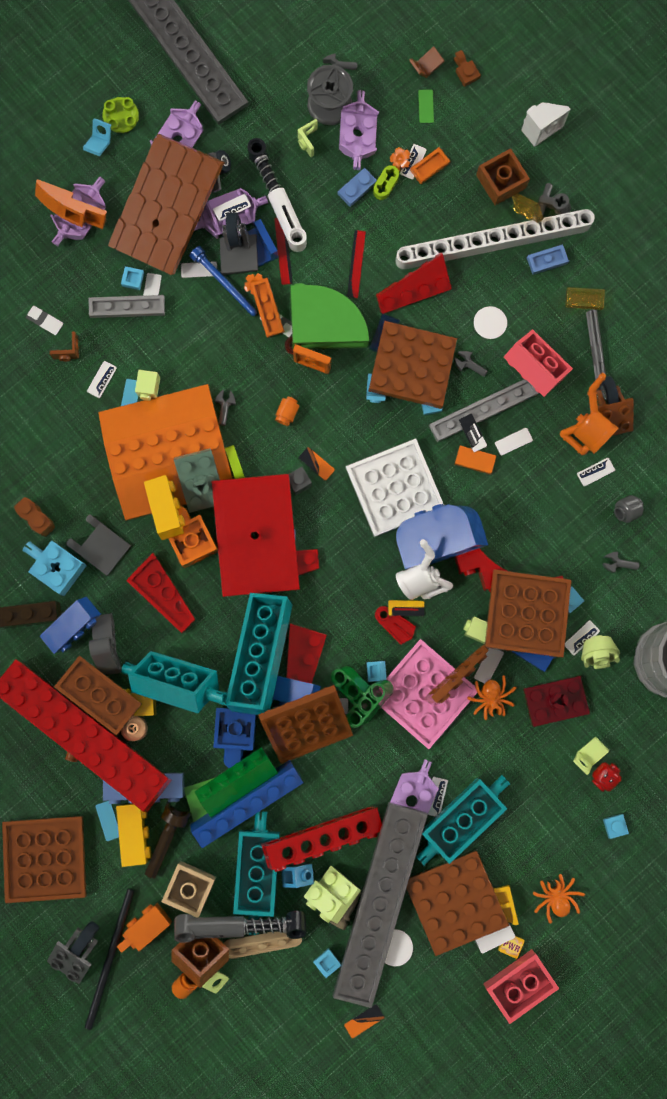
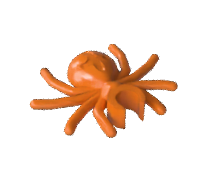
M502 675L503 684L501 691L499 683L495 680H488L482 687V691L479 689L478 681H475L476 691L480 698L483 699H476L470 696L467 699L483 704L474 711V715L484 707V719L487 720V712L494 717L493 710L495 708L498 715H501V713L502 716L506 715L503 703L514 707V703L502 699L516 690V687H513L510 691L503 694L506 686L505 675Z
M559 874L560 882L555 879L557 884L555 888H551L548 881L546 888L544 881H540L542 889L548 895L533 892V895L548 899L538 905L534 912L537 913L547 904L546 915L548 922L551 924L550 906L556 916L565 917L570 912V903L568 901L570 900L575 906L576 912L580 914L578 904L568 895L585 896V893L567 892L574 884L575 878L571 879L566 888H564L565 884L562 874Z

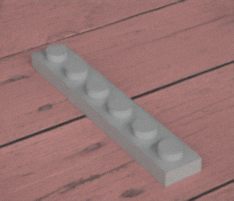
M524 379L429 424V427L436 441L439 442L463 431L459 419L469 414H472L476 423H479L539 393Z

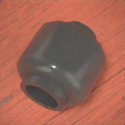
M628 495L616 502L614 514L620 521L625 523L632 522L642 516L643 502L636 496Z

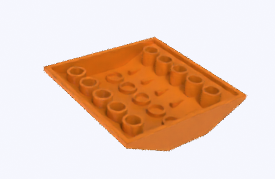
M208 384L151 398L150 401L144 400L98 412L113 482L126 521L152 514L144 482L164 475L167 476L169 481H173L176 492H173L174 498H178L180 506L187 505L174 463L175 457L211 448L220 480L233 479Z

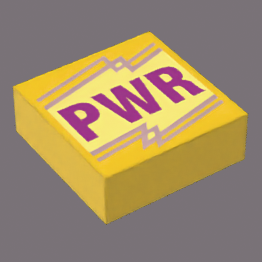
M515 936L514 939L499 945L498 951L517 959L525 940Z

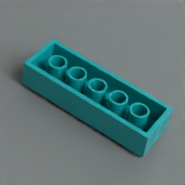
M250 593L228 688V700L225 703L232 712L259 715L271 709L293 606L286 596Z

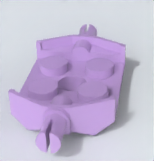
M361 90L357 91L356 102L343 106L341 110L339 149L344 155L352 157L354 160V170L356 168L357 170L361 169V159L368 158L377 151L375 146L379 111L365 103V91L363 90L362 93ZM353 130L361 131L362 136H355Z
M194 101L188 110L171 108V114L158 134L171 139L175 136H181L182 140L180 143L193 148L203 132V126L196 117V112L201 107V104Z
M98 177L92 186L74 184V190L72 191L73 199L105 210L106 205L99 191L105 180ZM51 214V218L58 229V234L51 242L59 246L64 238L82 240L93 225L84 223L83 227H80L56 214L55 216Z
M241 188L208 200L195 230L205 228V230L218 239V235L223 234L222 225H226V219L219 221L213 208L243 194L246 195L251 207L238 212L241 223L246 225L252 223L254 225L256 208L267 204L268 200L266 196L258 199L252 198L247 191Z
M424 759L422 768L418 772L402 773L390 803L420 810L428 814L435 795L439 790L428 776L432 762ZM410 795H414L417 798V803L414 806H408L406 803V799Z

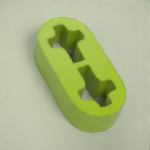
M387 166L382 171L374 185L373 194L375 198L384 200L390 195L399 178V170L395 166ZM391 172H393V173H394V177L391 176V178H390L389 181H388V180H387L388 174H390ZM385 185V192L379 193V189Z
M234 445L226 447L225 450L235 479L245 478Z

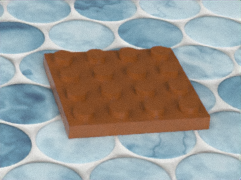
M384 321L368 391L442 409L457 338Z
M493 570L485 647L563 658L571 580Z
M334 685L259 714L260 721L280 764L353 736Z
M83 816L2 822L5 903L86 897Z
M477 849L455 858L450 864L445 862L409 877L406 888L435 956L509 926Z

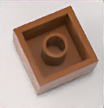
M511 148L481 164L476 174L495 206L526 189L530 180Z
M218 938L194 939L191 942L176 945L171 950V962L201 988L229 961L230 949Z

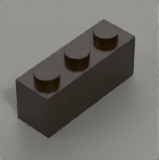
M57 601L0 607V628L6 629L53 623L61 616V605Z

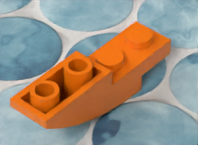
M37 179L35 196L49 210L77 226L83 227L84 223L103 229L106 221V210L73 199V192Z

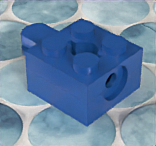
M216 708L213 748L224 749V764L231 768L243 760V750H254L257 715L232 712L228 708Z

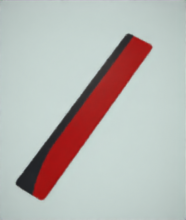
M275 218L281 284H292L288 241L278 218Z
M355 230L347 292V297L358 298L365 231Z

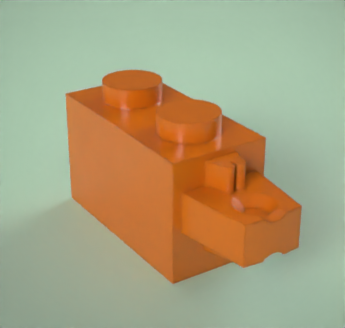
M158 903L154 906L148 905L142 911L144 914L138 920L135 917L126 924L128 929L122 935L125 939L117 946L121 953L129 946L133 949L136 948L138 951L142 950L173 922Z

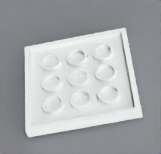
M416 439L346 466L374 537L399 528L402 522L415 517L414 513L422 510H426V512L431 511L433 506L443 504Z

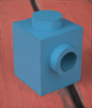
M312 864L286 866V869L282 870L283 887L298 888L313 885Z

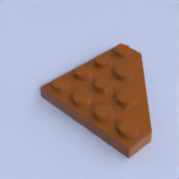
M481 645L424 697L428 703L440 704L450 697L448 692L458 688L463 683L461 679L466 676L468 677L475 670L474 666L477 663L480 664L488 657L486 653L489 650L485 645Z

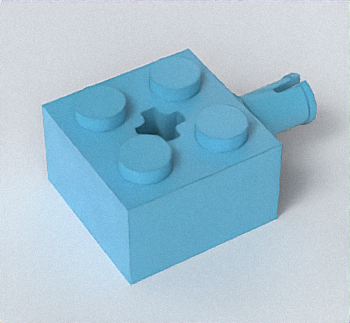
M52 540L45 550H41L31 541L26 545L32 550L25 546L22 550L36 560L28 572L62 596H65L87 566ZM56 566H59L61 569L59 572L56 571Z

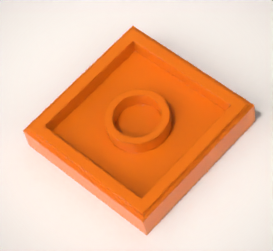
M295 344L293 349L294 362L329 374L331 357Z

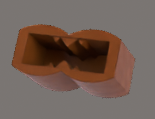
M24 497L14 506L17 514L28 521L31 529L41 536L46 537L55 529L53 521L43 514L40 507L30 499Z

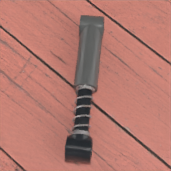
M291 911L286 914V917L281 919L277 917L270 919L268 917L267 920H262V918H259V920H254L253 918L246 920L244 916L194 918V916L189 914H181L174 919V939L180 943H187L200 938L244 937L245 933L249 934L251 932L256 934L258 932H263L264 934L266 932H272V934L280 932L285 933L291 939H300L307 934L306 915L302 911Z

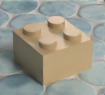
M180 861L161 902L194 917H199L216 876Z

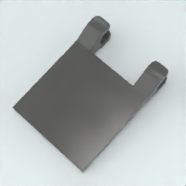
M88 515L86 521L96 529L82 546L72 539H69L66 545L108 576L131 545L92 515Z

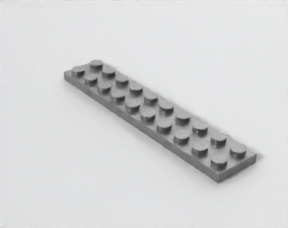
M128 0L218 125L248 106V101L174 0Z
M388 802L332 995L334 999L372 1008L428 815L426 812Z

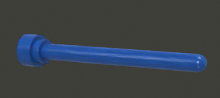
M200 246L196 247L189 257L194 262L201 263L251 316H256L257 310L206 258L205 251Z

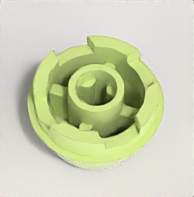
M597 635L584 641L581 660L584 661L586 668L589 665H594V669L610 667V662L615 661L618 663L620 661V651L611 637Z

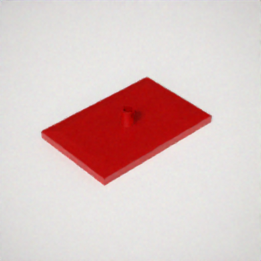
M289 474L212 481L223 597L250 593L299 590ZM253 532H257L259 534V537L257 539H254L252 537Z

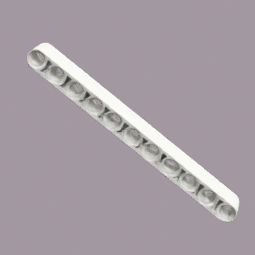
M585 209L405 246L397 252L396 265L400 269L420 267L439 254L436 251L438 248L445 251L442 253L444 261L584 233L590 229L595 218L592 211ZM581 219H586L588 223H583ZM563 222L568 223L570 227L564 226ZM545 226L551 227L552 231L546 230ZM526 230H532L534 234L531 235ZM509 234H515L517 238H511ZM492 237H495V238H497L499 241H498V242H493V241L491 240V238H492ZM473 241H478L481 245L476 246L473 244ZM454 245H461L463 249L458 250ZM424 252L427 254V256L421 257L418 255V253ZM407 256L409 260L403 261L400 257Z

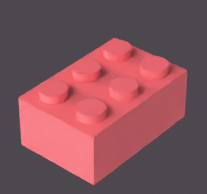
M533 329L517 341L504 356L508 364L514 367L521 374L522 378L527 380L543 397L554 389L573 369Z
M532 949L483 984L509 1024L559 989Z

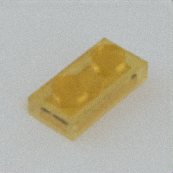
M518 193L512 197L514 202L513 208L517 214H521L537 223L544 219L537 202Z
M567 287L566 308L604 309V289Z

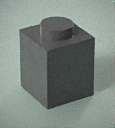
M303 467L289 474L290 488L295 496L312 487V482Z

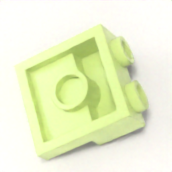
M330 866L319 882L314 881V884L309 888L304 897L308 900L306 905L314 911L318 909L321 912L319 916L328 923L333 921L338 924L361 890L336 868Z

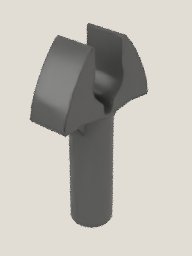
M336 54L323 58V63H331L343 69L356 70L358 67L357 62L338 61Z
M458 352L459 356L465 358L464 362L454 358V363L461 372L463 368L468 367L483 377L486 376L488 370L471 360L472 352Z
M224 389L215 399V402L221 405L218 423L220 426L226 425L229 406H236L231 390L230 398L226 402L223 399Z
M612 552L603 557L610 558L615 562L612 565L602 564L611 573H615L617 567L638 570L640 566L638 562L619 559L618 552Z

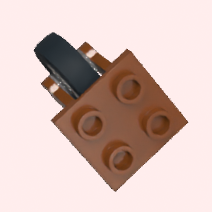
M606 376L597 390L598 411L618 427V430L613 435L633 431L634 399H624L620 387L616 386L613 378Z

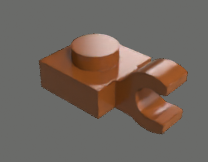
M462 50L456 52L454 61L458 68H456L455 72L465 87L480 79L481 74L472 60L466 61Z

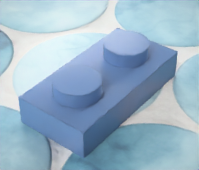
M364 168L338 191V195L351 207L374 187L377 180Z
M563 244L527 256L532 275L566 265L569 262Z

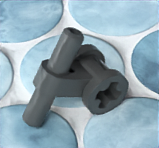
M547 183L542 196L539 198V206L535 218H543L546 208L554 209L556 215L570 213L571 205L568 196L560 193L555 195L554 198L550 197L553 185Z

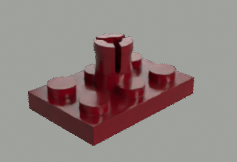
M581 676L523 689L532 727L590 714Z

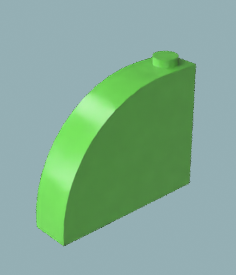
M303 283L291 285L290 304L293 349L295 344L307 349L367 348L369 335L366 322L359 309L350 299L338 291L324 286L305 285Z

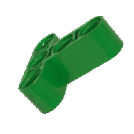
M350 666L336 669L331 674L333 684L354 705L347 714L348 723L353 728L368 723L393 693L394 688L390 681L381 680L369 686Z

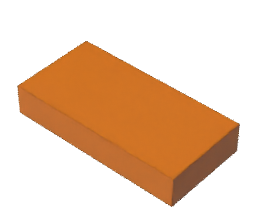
M438 147L412 166L410 171L418 182L423 184L450 164V160L441 148Z
M460 445L454 465L491 475L496 455L482 451L473 452L471 448Z

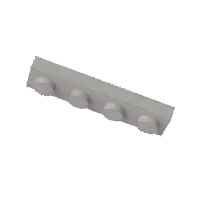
M164 295L89 298L90 318L165 315Z

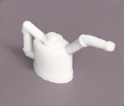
M424 539L420 541V546L425 551L422 563L396 573V580L400 589L410 600L419 596L423 599H431V597L448 592V590L453 588L451 582L439 577L440 572L438 569L435 570L433 566H429L435 558V553Z

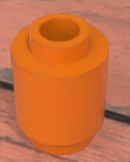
M292 397L282 398L275 414L277 416L275 421L285 426L293 423L300 407L297 404L298 401Z
M184 973L172 984V992L179 999L187 998L197 988V985Z

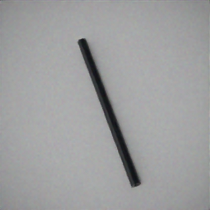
M127 888L85 1023V1028L92 1030L134 896L135 890Z

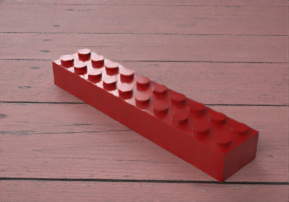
M15 659L1 676L0 699L143 812L149 811L172 781L19 660Z

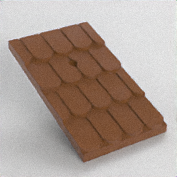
M157 134L147 158L143 162L132 193L127 199L122 215L117 221L108 246L170 275H174L225 162L162 134Z

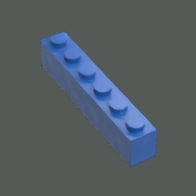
M289 760L276 768L277 775L212 818L207 813L195 822H192L190 824L191 833L201 848H204L303 784L292 762Z

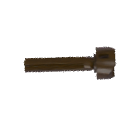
M167 802L161 818L167 823L145 871L147 877L156 878L177 827H186L191 811H179L170 802Z

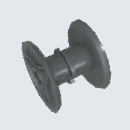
M325 65L311 73L307 81V91L309 94L307 107L310 115L324 125H335L341 122V110L343 106L352 103L351 94L353 92L352 79L343 68L336 65Z

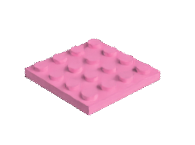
M420 639L386 678L392 683L394 689L392 695L381 708L427 749H430L470 702L467 697L473 698L477 691L475 686L463 677L461 679L463 683L455 690L449 691L450 697L443 703H428L424 697L452 673L455 668Z

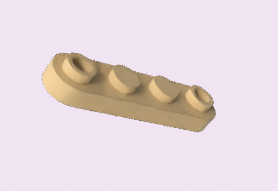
M272 932L238 939H229L224 945L230 949L229 958L232 959L296 947L301 944L302 938L291 939L285 933L274 932L272 934Z

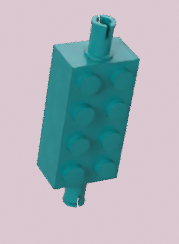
M152 651L137 665L125 662L122 666V673L129 677L131 692L195 713H199L209 701L225 705L228 700V693L218 691L219 683L216 670Z
M501 775L489 787L481 779L476 778L424 827L422 835L429 841V845L416 855V858L425 866L436 854H441L450 864L507 810L498 799V795L510 785L509 781Z
M260 811L255 814L254 829H241L239 831L233 914L247 915L248 920H251V918L259 920L260 916L274 917L277 872L267 867L261 844L280 838V832L266 830L268 814L266 811H262L261 819Z

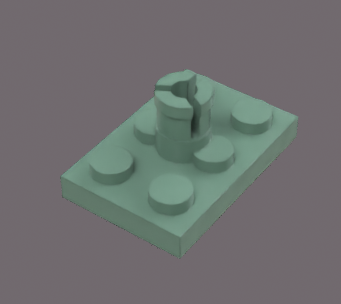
M211 448L175 457L174 463L189 513L213 507L212 481L220 480Z

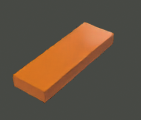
M268 278L250 283L267 338L285 333Z

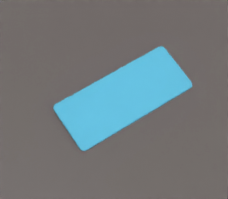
M126 379L121 406L137 402L138 395L135 393L137 380Z
M109 801L97 804L95 807L106 841L119 838L118 824L112 805L109 804Z

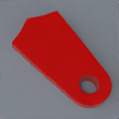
M381 606L376 610L375 619L400 645L413 639L415 625L402 616H390L386 606ZM382 611L387 613L386 618H381L380 613Z

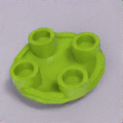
M117 97L104 103L103 120L111 124L112 131L125 133L136 126L139 120V111L131 98Z

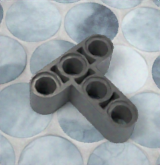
M112 613L103 614L96 619L97 623L92 627L93 640L89 641L90 654L97 669L104 675L121 673L120 659L116 652Z

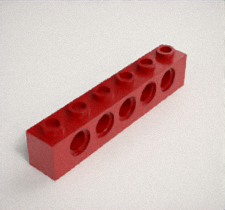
M370 806L263 843L261 845L267 867L275 870V872L286 869V865L291 863L298 865L305 862V859L308 857L318 858L323 856L325 851H338L342 849V845L348 843L349 845L359 843L362 838L367 837V839L377 837L381 830L382 822L378 808ZM362 821L363 829L358 832L357 824ZM341 828H344L345 835L339 838L338 832ZM326 834L327 841L324 844H321L320 838L322 835ZM304 841H308V848L305 851H302V843ZM286 847H289L290 854L284 858L282 852Z

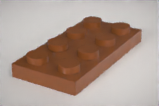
M81 656L74 661L54 686L116 736L142 705V703Z

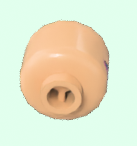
M132 716L121 730V734L128 741L141 740L147 734V722L140 716Z

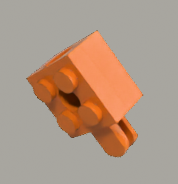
M180 506L181 508L178 509V512L185 521V526H183L184 534L168 539L181 566L185 569L217 553L218 549L201 515L191 519L188 511Z

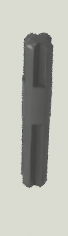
M589 310L586 312L596 380L601 373L606 374L598 313L597 310Z

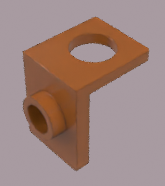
M434 46L418 61L412 58L409 60L418 74L425 78L430 76L445 62Z
M75 331L72 332V350H51L50 356L54 360L59 359V361L67 362L70 359H79L78 336Z

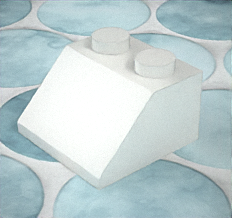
M543 102L538 106L534 105L526 112L527 115L523 121L522 132L535 147L564 126L571 109L568 106Z

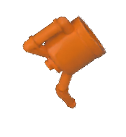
M605 373L599 375L587 392L591 413H586L584 416L580 414L576 418L578 421L576 425L560 431V436L563 440L569 443L581 455H585L589 451L595 454L618 430L615 424L598 411L596 394L597 389L606 378ZM574 433L575 437L578 438L584 445L582 446L577 440H575L571 436V434Z

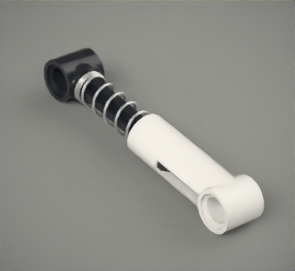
M253 138L247 146L249 159L257 165V169L260 170V176L263 177V182L266 183V189L269 190V201L287 238L290 249L294 252H301L307 244L306 232L300 225L285 189L280 188L281 185L277 183L278 178H275V172L271 169L272 165L268 163L269 159L265 142L260 138ZM255 149L261 150L258 153L253 152ZM297 237L302 239L300 242L293 241Z

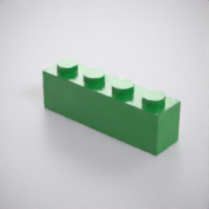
M261 747L194 792L200 804L212 818L277 775L278 772Z

